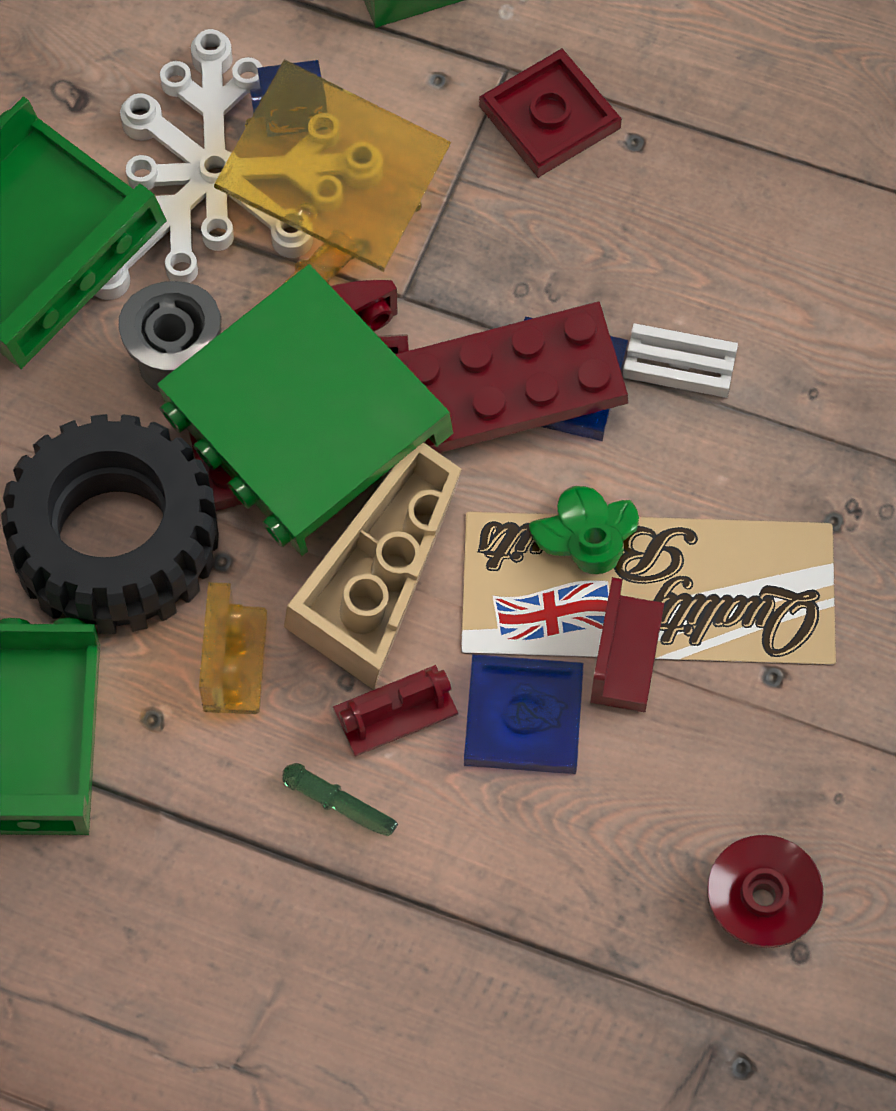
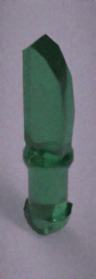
M293 763L287 765L282 771V780L287 787L293 791L296 789L319 802L325 810L333 808L356 823L385 836L391 835L398 826V823L393 818L345 791H341L339 784L333 785L306 770L302 764Z

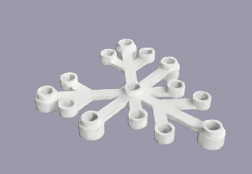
M214 29L200 32L192 41L191 55L195 69L202 74V87L191 80L189 67L180 61H172L165 64L160 71L162 89L167 95L179 97L203 116L204 149L162 117L160 104L153 97L138 93L130 96L123 103L120 110L122 127L130 138L140 141L155 138L185 162L156 164L149 156H135L126 165L129 185L134 189L140 183L148 190L154 186H185L175 195L156 196L167 222L124 264L95 296L104 300H113L124 295L130 286L128 269L169 231L171 252L165 259L167 276L170 281L191 283L198 274L196 256L192 252L191 210L205 197L207 218L202 223L201 231L203 242L209 249L214 251L225 250L234 240L233 225L228 218L227 196H229L271 229L272 245L278 254L287 258H297L305 255L313 244V229L308 217L293 210L284 212L246 181L285 179L310 198L313 207L317 211L332 213L340 208L343 198L341 184L331 177H342L344 183L356 191L373 189L380 183L383 173L382 158L379 152L367 144H356L343 155L319 156L323 151L330 150L337 145L339 141V127L333 117L318 115L310 120L308 135L284 158L238 160L233 153L225 150L224 115L248 93L256 92L262 87L264 83L263 67L254 58H242L232 68L233 78L223 86L222 74L230 68L233 61L230 40L227 36ZM207 47H218L215 50H205ZM245 72L256 74V76L250 79L240 77ZM178 75L184 77V79L180 82L174 83L168 81V79L172 76ZM141 110L148 111L143 115L134 114L135 112ZM320 129H327L332 132L324 137L315 134ZM361 160L369 162L364 166L354 164V162ZM213 168L223 169L219 173L208 172V170ZM141 169L150 171L145 177L134 175L136 171ZM324 191H331L335 194L330 199H322L318 195ZM287 227L300 228L294 233H287L283 230ZM216 228L226 231L220 237H214L209 234L210 231ZM180 262L190 264V267L184 271L173 269L174 265Z

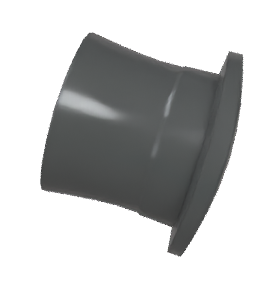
M164 281L147 286L128 299L119 315L118 329L125 349L138 363L142 378L152 389L160 392L157 383L221 334L222 317L216 301L208 291L188 282Z

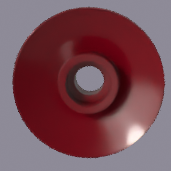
M754 835L732 843L720 853L709 874L707 897L714 918L730 936L750 946L775 948L795 942L812 928L822 908L824 888L816 864L802 848L781 837ZM757 890H766L773 896L774 902L767 906L759 905L753 899V893Z

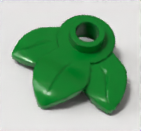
M572 486L560 495L557 504L558 515L531 521L529 527L533 540L547 554L570 556L582 571L589 574H603L609 572L617 565L623 554V541L638 528L639 515L631 500H620L607 505L602 495L595 489L586 486Z

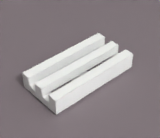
M634 323L624 365L623 378L727 398L738 343ZM642 358L657 362L668 363L670 367L684 370L694 368L709 372L720 373L721 377L718 378L713 376H707L687 371H681L661 366L637 362V359Z

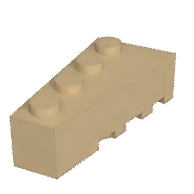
M422 443L395 465L287 605L284 627L373 690L453 498L462 470L425 443Z

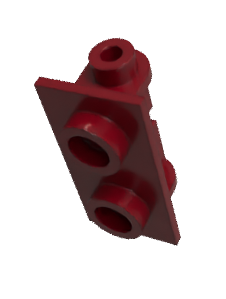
M436 665L333 706V710L355 757L458 715L456 706L449 694V691L452 690L450 681L445 671H438Z

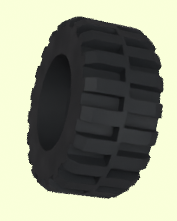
M107 414L90 416L91 423L77 426L76 421L73 420L59 426L60 435L51 439L46 434L33 444L35 455L32 458L27 455L20 458L13 469L16 481L11 480L5 487L3 502L6 509L1 513L2 529L15 573H18L21 585L29 598L38 599L43 612L53 619L59 618L64 613L65 618L79 619L86 624H96L99 634H116L117 626L129 624L132 632L147 629L146 620L156 615L159 616L161 621H165L177 613L175 603L179 599H182L185 603H190L200 591L198 577L201 579L209 577L214 565L213 551L218 549L219 538L213 490L210 488L208 473L202 461L194 459L193 449L182 438L176 437L171 441L168 428L156 422H151L148 428L141 426L140 418L137 416L123 414L120 421H108ZM127 492L142 496L158 506L163 513L159 527L144 544L118 556H89L72 549L60 538L62 527L69 515L83 502L104 493Z

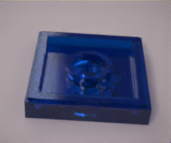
M472 654L464 766L576 774L584 663Z

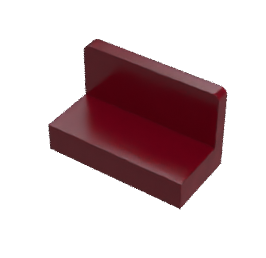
M612 577L590 703L646 712L664 603L622 596L623 579Z

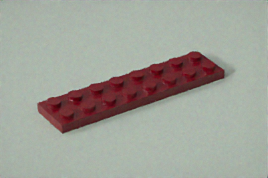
M600 301L395 354L450 412L453 434L437 447L429 438L423 442L438 453L628 404V393ZM189 432L190 439H191V443H192V447H193V445L197 442V440H196L195 437ZM193 447L195 459L202 461L208 473L216 511L242 505L227 484L232 478L221 466L214 471L210 469Z

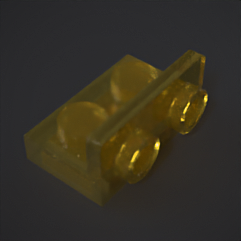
M208 582L199 679L203 711L212 713L258 714L261 705L268 618L267 610L264 607L234 604L231 583Z

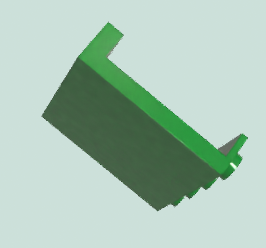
M24 96L11 109L0 115V353L21 370L167 222L154 193L140 183L132 189L40 120L31 103Z
M310 264L301 269L157 383L165 402L159 409L170 425L178 433L187 429L197 440L193 447L206 465L213 471L221 466L232 478L227 484L236 498L247 509L255 504L267 517L262 521V524L271 537L281 547L290 543L301 556L308 552L304 540L307 536L428 438L437 447L453 434L450 412Z
M4 618L0 620V835H89L100 643L94 624H86L84 621L74 618L58 619L53 624H31L27 620L20 618Z

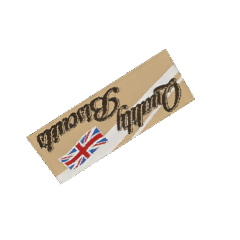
M466 513L462 622L463 653L597 657L611 579L615 577L623 579L622 596L664 603L655 659L834 665L836 663L833 525L831 523L639 517L637 530L623 541L624 550L617 565L609 572L603 574H589L582 571L570 556L547 554L533 540L530 534L529 523L558 514Z

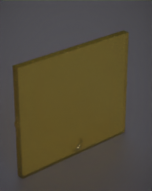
M284 59L253 116L246 120V128L219 174L214 188L384 272L414 213L422 208L421 200L443 161L451 142Z

